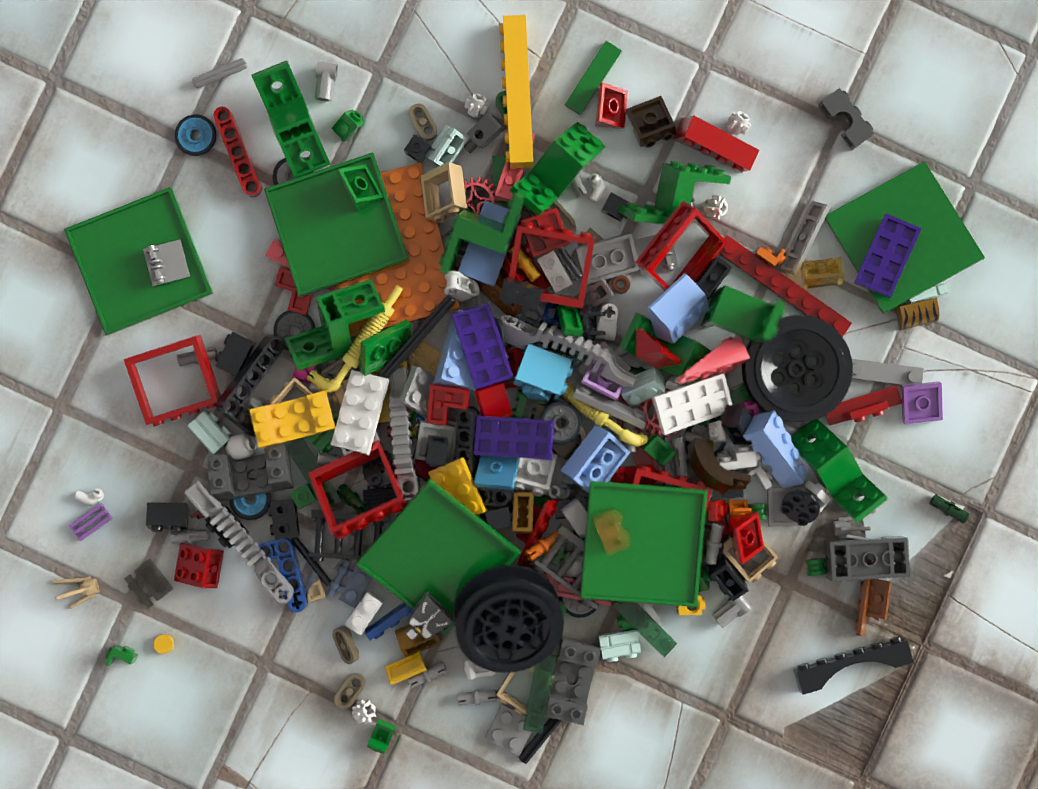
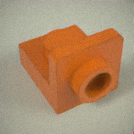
M759 247L754 254L772 267H775L776 265L780 266L784 261L785 256L783 254L786 250L781 249L775 257L773 256L774 252L769 248Z

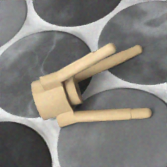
M91 576L52 581L53 584L83 582V584H80V589L55 597L56 600L79 593L86 595L69 605L70 609L90 598L96 597V594L100 592L96 578L91 579Z

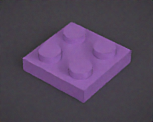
M940 381L901 385L904 424L943 420L942 383Z

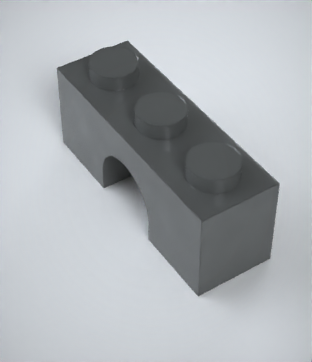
M839 88L821 101L818 107L828 120L837 115L844 116L848 120L849 127L841 137L849 148L854 150L874 134L872 131L873 127L861 117L862 113L859 108L853 106L849 101L850 97L847 92Z

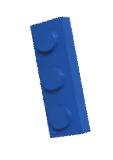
M403 602L367 627L365 635L369 640L373 638L378 639L387 628L395 627L400 623V619L405 616L408 617L412 608Z

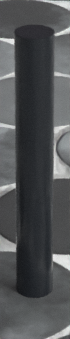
M298 537L294 538L292 542L327 587L331 582L330 578L317 561H312V557H308L310 552Z

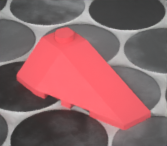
M728 337L722 340L720 346L676 380L677 383L694 381L699 377L700 379H705L710 375L714 376L720 373L728 374L733 372L750 358L741 337L735 339Z

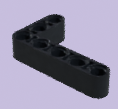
M268 335L262 339L216 403L217 410L252 437H256L250 411L244 406V403L284 350L285 342L279 336ZM274 340L275 347L272 349L271 342ZM263 355L264 362L261 364L260 357ZM252 370L253 377L249 379L248 374ZM241 386L242 392L238 395L237 389ZM227 402L231 404L229 410H226ZM242 413H244L245 418H244V420L241 422V421H240V416H241Z
M468 406L466 410L461 409L456 413V460L464 457L475 482L479 455H474L476 419L479 416V411L473 406ZM466 412L469 414L470 420L466 418ZM465 432L469 433L470 439L466 437ZM466 451L469 452L470 458L466 456ZM477 487L484 505L504 506L514 499V489ZM483 490L487 492L488 498L484 496ZM501 492L506 495V499L501 496Z

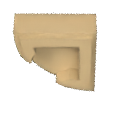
M321 579L316 580L310 586L307 594L308 603L327 597Z

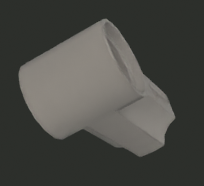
M317 62L315 99L332 101L333 86L338 71L337 64Z
M744 595L735 601L729 598L727 603L713 613L712 616L724 628L738 616L741 617L746 614L753 606Z

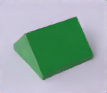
M366 164L342 168L336 171L357 211L384 197Z

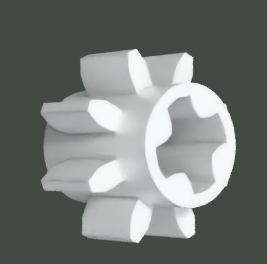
M475 93L473 96H468L464 107L468 108L467 113L470 116L478 118L481 117V114H486L489 103H486L484 95Z
M741 111L737 112V114L732 112L726 121L729 124L727 129L734 135H739L740 133L744 135L751 126L748 123L750 118Z
M712 195V199H707L704 203L706 216L719 220L720 215L724 216L728 209L727 202L724 201L725 198Z
M362 699L356 702V706L352 707V717L357 720L358 724L363 722L368 724L371 722V718L376 717V707L370 703V700L364 702Z

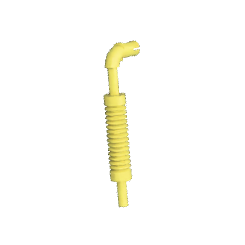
M396 285L386 302H382L385 312L371 316V319H368L369 322H366L367 325H364L365 328H362V331H360V334H358V337H356V340H354V343H352V346H350V349L342 358L346 363L335 379L330 381L328 378L322 377L316 370H312L309 374L313 378L308 375L307 380L317 386L321 392L326 391L328 393L338 390L342 386L341 383L351 367L357 368L360 364L361 342L381 332L380 329H383L382 326H385L384 323H387L386 320H389V317L395 311L392 305L403 288Z
M565 380L564 384H567L564 396L560 395L562 399L573 405L599 427L603 428L606 425L627 444L638 447L647 443L648 437L644 435L645 433L634 434L624 430L611 420L612 415L573 398L575 386Z

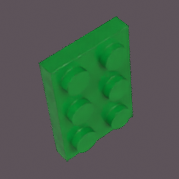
M404 320L361 342L360 372L366 376L386 365L410 338L411 323Z

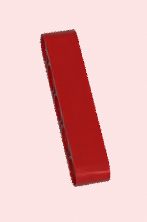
M218 107L214 111V119L242 190L250 197H257L262 192V186L235 118L228 108ZM222 113H228V118L225 121H220ZM231 130L235 131V136L228 139L227 133ZM242 148V154L237 157L234 156L235 149ZM246 165L249 166L248 173L241 174V168ZM256 183L255 191L248 192L249 184Z

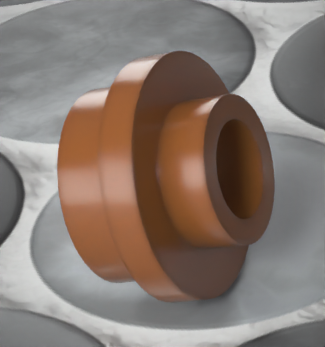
M624 275L616 276L611 281V288L617 294H624L630 288V281ZM617 282H623L624 287L618 288Z

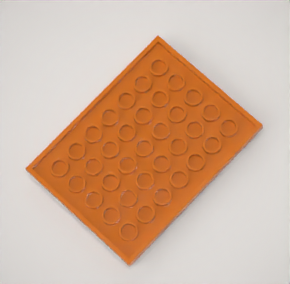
M421 163L380 173L409 261L335 285V290H339L371 279L381 301L384 303L396 285L403 288L392 305L395 311L389 317V320H386L387 323H384L383 329L380 330L388 329L404 320L414 322L427 318L447 296L444 293L446 287L445 273L440 272L441 265H439V260L442 253L444 254L445 249L438 223L427 219L425 215L421 175L424 174ZM359 299V300H356V301H355V303H358V304L364 302V300H362V299ZM455 299L456 303L448 312L460 309L457 299ZM370 317L348 324L350 339L358 337L362 328H365L364 325H367L366 322H369L368 319H371Z

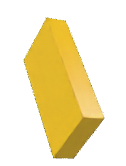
M420 651L384 666L391 685L427 671Z

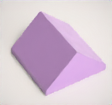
M593 359L581 383L616 401L623 385L601 376L606 366L603 363L596 373L591 372L597 362L596 359Z

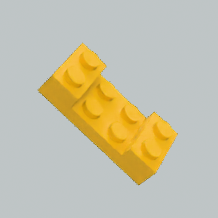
M326 391L249 410L259 449L335 430Z

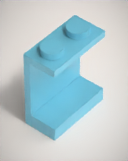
M528 344L514 385L520 387L522 383L555 394L554 399L558 400L559 396H564L567 384H564L566 377L570 378L573 367L570 366L572 360Z

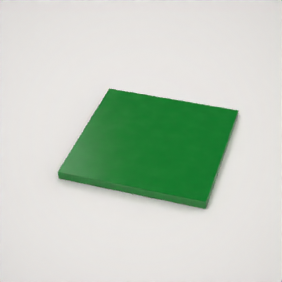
M373 152L264 189L299 297L409 261ZM366 164L384 197L357 211L336 171L342 168Z
M925 161L830 212L825 217L826 222L857 273L860 271L885 214L922 228L891 298L889 299L868 290L882 314L985 258Z
M172 187L64 229L104 333L107 336L214 294ZM181 240L190 277L153 286L143 249L150 245L157 246Z
M429 479L356 561L355 565L413 609L423 594L428 591L453 615L456 598L460 590L470 579L487 569L510 565L520 554V550L432 479ZM454 619L449 626L441 630L442 633L446 635L455 625Z
M590 481L580 598L697 607L708 490Z

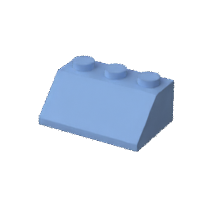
M683 274L648 307L655 337L673 344L709 310L706 294L687 274Z
M595 425L560 471L589 494L590 481L608 482L630 452L610 432Z

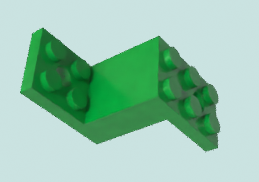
M283 61L251 74L267 109L273 132L294 178L330 165L328 156L317 134L309 109L288 61ZM274 82L282 83L280 88H272ZM303 151L310 152L308 157L300 156Z
M577 121L553 141L532 170L513 185L509 191L512 194H517L520 189L527 191L523 204L539 217L566 192L586 165L597 157L606 146L602 144L599 138L594 137L584 125Z
M671 161L670 164L663 163L655 205L645 204L644 207H639L636 203L628 202L627 205H619L618 212L635 222L665 224L682 201L691 205L695 181L730 184L731 177L724 174V170L716 169L712 165L699 167L698 164L688 163L686 166L678 161Z
M520 189L517 194L514 193L511 196L508 208L511 210L504 216L502 223L465 209L460 214L457 213L451 224L453 232L451 231L450 236L448 235L445 242L447 249L444 254L442 253L439 260V265H441L440 272L448 274L453 267L462 239L504 254L510 244L527 191Z
M371 279L316 297L321 326L285 338L297 371L344 356L348 349H350V346H352L348 324L385 312V307ZM356 300H364L363 303H355ZM309 346L314 347V349L311 351L305 350V348Z
M724 285L713 293L708 305L709 310L705 313L700 326L705 328L716 326L754 343H762L775 337L778 330L775 326L778 319L781 320L785 313L783 308L785 303L779 300L767 303Z
M637 312L619 347L636 357L638 328L655 337L651 320ZM683 335L674 344L656 338L682 360V363L679 365L658 368V370L678 378L712 352L698 341ZM699 377L698 379H696V380H694V381H690V382H688V383L691 384V383H694V382H697V381H700V380H703V379H700V377Z
M815 419L808 422L790 436L791 442L799 451L800 457L810 466L819 483L826 489L825 492L856 523L860 522L888 500L886 495L862 473L848 446L820 420ZM816 438L814 442H809L811 439ZM864 496L862 500L857 501L858 497Z

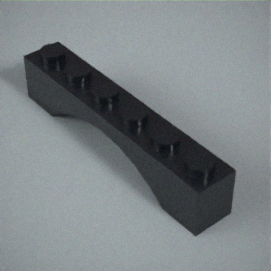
M897 636L889 639L890 642L884 644L883 642H876L871 644L872 647L870 648L858 647L849 654L841 652L835 654V658L827 660L825 657L817 659L814 664H800L797 666V669H793L799 692L804 695L821 690L835 673L856 663L878 662L894 668L912 664L914 660L908 640Z

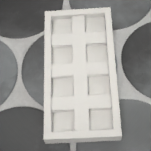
M351 370L332 438V446L370 454L389 379L371 374L365 376L361 372Z
M724 373L652 397L661 432L664 435L720 416L725 411L726 405H732Z

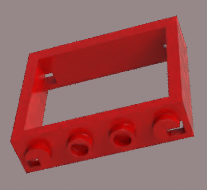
M684 201L680 203L635 262L663 291H666L670 286L654 270L693 220L708 235V238L674 282L683 274H687L696 283L727 243L695 207Z
M522 222V224L517 225L509 278L515 279L522 233L588 244L579 297L543 291L540 299L543 302L583 308L595 237H591V233L580 232V234H574L571 229L561 228V231L553 230V226L542 225L540 228L534 227V223Z
M201 335L123 359L146 425L153 424V427L164 424V420L168 418L171 421L180 419L182 414L186 412L192 415L200 412L199 408L205 406L207 410L214 408L221 397ZM193 345L210 399L153 417L136 363Z
M379 440L372 443L369 455L354 451L308 473L330 532L336 539L344 538L350 532L367 527V524L374 521H381L391 513H398L407 505L386 451ZM381 457L397 498L337 525L322 483Z
M643 465L640 468H634L630 484H639L641 476L684 488L708 490L707 510L712 489L702 481L697 480L696 483L689 482L688 477L678 475L677 478L671 477V473L659 470V473L652 472L651 467Z

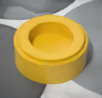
M162 634L154 640V649L160 654L169 653L174 647V640L168 634Z

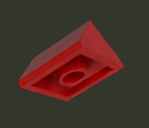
M600 83L595 126L625 129L627 90L606 83Z
M638 328L636 338L637 358L656 369L682 363V360L662 342Z
M503 381L475 390L481 416L505 418L513 416Z
M758 512L728 518L733 550L739 564H744L764 548Z

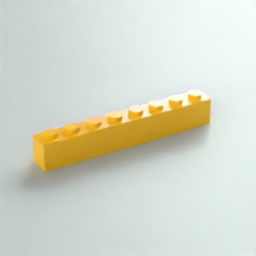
M526 15L503 16V23H499L500 35L504 34V41H500L501 53L505 54V59H501V70L505 71L506 77H502V89H506L507 94L503 96V107H507V114H504V126L508 125V132H505V144H509V151H506V163L510 162V169L533 168Z

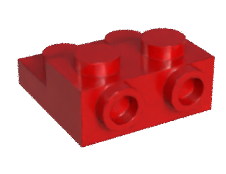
M557 208L543 212L539 217L535 215L519 221L520 224L522 222L534 223V227L540 228L542 225L553 226V230L561 231V228H564ZM522 233V237L525 236L527 242L524 244L527 255L531 254L532 258L570 245L568 240Z

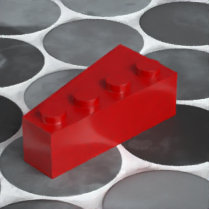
M694 115L681 119L676 134L672 138V140L716 159L721 164L731 166L734 171L739 173L750 171L759 153V149Z

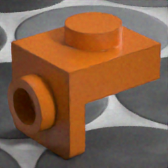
M728 500L729 517L752 513L751 508L748 507L747 500Z

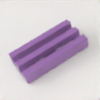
M100 503L69 525V527L77 535L78 540L82 541L113 518L103 504ZM101 509L102 512H100L98 515L93 517L91 520L86 522L81 527H76L81 522H83L88 517H90L95 512ZM102 516H106L104 520L83 535L80 533Z

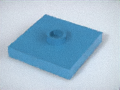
M481 455L474 482L475 487L513 490L520 458Z

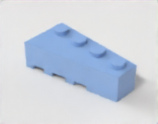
M458 309L454 314L462 312L463 310ZM451 315L433 384L470 389V397L475 393L476 389Z
M775 410L755 415L744 434V438L747 441H752L753 450L761 453L762 462L765 465H770L772 475L782 488L803 484L808 474V469L803 464L799 451L791 442L790 434L783 427L781 418L777 416Z

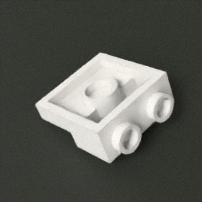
M752 445L730 446L731 454L719 452L715 456L717 462L727 470L757 466V460H760L759 452H755Z
M552 453V460L520 458L514 490L524 491V489L532 491L535 496L540 497L543 494L547 495L557 455Z

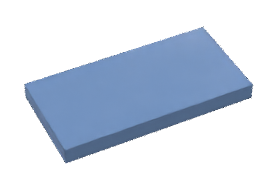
M485 200L480 215L502 223L504 216L508 211L510 212V209ZM521 214L519 215V218H518L517 224H516V226H515L513 235H514V233H515V230H516V227H517V225H518V222H519V219H520V217H521ZM469 242L458 272L466 277L494 287L509 246L503 254Z

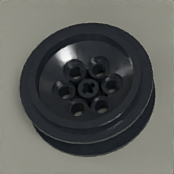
M792 315L783 317L781 320L778 319L775 326L778 330L773 339L771 338L769 341L758 344L750 341L746 347L750 357L742 364V380L746 392L752 402L757 403L761 411L765 413L775 410L777 416L782 421L806 422L821 418L834 410L849 390L853 374V363L848 345L834 327L821 319L806 315ZM794 345H797L800 348V354L798 356L794 355L792 352V347ZM776 354L783 356L781 364L775 362ZM810 356H814L816 358V364L814 366H811L808 363V358ZM796 365V368H799V372L794 374V371H791V367ZM775 373H780L782 375V381L780 383H776L774 381L773 377ZM809 375H813L815 377V383L813 385H809L807 383V377ZM792 383H795L798 386V392L796 394H793L790 391V385Z
M498 566L477 574L460 590L453 609L456 638L461 651L475 665L493 672H518L539 664L557 647L564 628L563 613L555 588L545 576L523 566Z

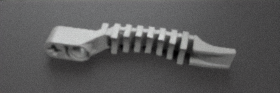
M502 315L500 318V323L504 329L505 342L515 347L526 349L528 344L540 341L543 342L542 347L547 348L549 343L554 341L552 348L555 350L561 343L563 344L561 348L563 352L568 347H571L569 354L573 356L576 351H579L580 354L577 357L579 360H582L585 354L589 357L585 362V365L588 367L592 360L596 359L597 362L591 370L593 373L597 372L602 363L606 366L601 376L608 380L632 388L638 377L622 369L616 362L614 354L609 353L607 348L603 350L600 348L601 345L597 343L594 345L589 339L585 341L582 336L563 335L562 329H557L555 325L547 328L548 323L543 322L538 329L510 315Z
M403 367L397 368L390 376L389 408L391 412L389 413L392 421L390 422V427H392L394 465L397 468L395 469V475L398 477V483L408 504L420 490V486L413 466L415 459L411 458V455H414L413 449H410L412 440L409 439V436L412 435L408 427H411V422L408 421V419H411V414L407 411L411 409L399 401L408 379V369ZM411 482L413 489L408 493L405 488Z
M199 481L184 492L198 510L206 518L210 516V523L212 525L216 523V529L219 532L222 530L224 532L223 536L225 538L229 537V542L232 545H236L235 549L238 552H242L241 556L243 559L247 558L249 560L247 564L254 568L262 585L279 603L289 602L294 593L292 585L272 564L271 559L266 557L265 552L258 547L257 542H254L253 538L240 526V523L234 520V516L227 512L228 510L225 506L223 507ZM273 574L276 577V582H268L266 575ZM281 590H282V591L287 590V591H288L287 596H286V595L281 596V595H280Z
M576 498L561 508L579 537L583 539L585 537L587 512ZM641 603L657 623L662 621L653 609L652 604Z

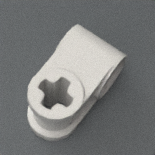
M449 271L448 274H445L446 287L444 293L464 302L479 294L480 289L476 281L462 275L458 271Z
M605 304L601 307L600 311L607 310L610 307L614 314L610 315L609 318L606 313L605 316H599L596 329L597 331H605V335L595 336V338L614 341L617 330L618 309L614 304Z

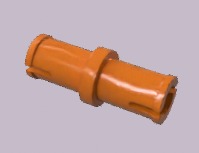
M555 531L545 539L538 540L536 545L525 550V556L533 553L527 559L532 562L543 553L547 554L557 541L554 538L559 533Z

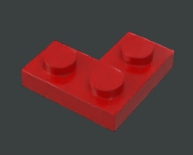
M280 267L275 286L292 291L288 310L303 315L308 314L313 293L299 297L291 271Z
M431 384L427 423L446 426L449 407L465 410L468 408L470 389Z
M725 499L709 501L708 515L709 521H714V523L724 526L722 532V539L727 538V534L730 532L729 523H727L726 519L729 507Z

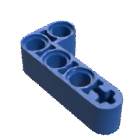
M286 538L260 544L258 546L260 549L263 546L270 549V555L267 557L270 559L277 558L280 573L288 582L291 579L298 582V588L294 589V593L300 591L297 598L303 604L300 605V608L294 604L297 600L295 594L288 602V606L295 613L303 611L308 605L307 594L295 545L292 540ZM281 542L288 543L289 550L287 552L280 549ZM286 560L293 563V570L289 571L285 568Z

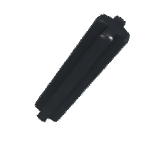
M549 718L520 754L519 760L527 764L561 720Z

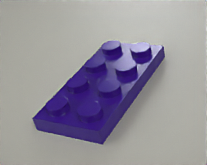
M885 214L854 284L890 299L922 228Z
M487 303L452 314L475 389L477 390L513 378L490 304Z
M477 416L474 455L552 460L554 421Z

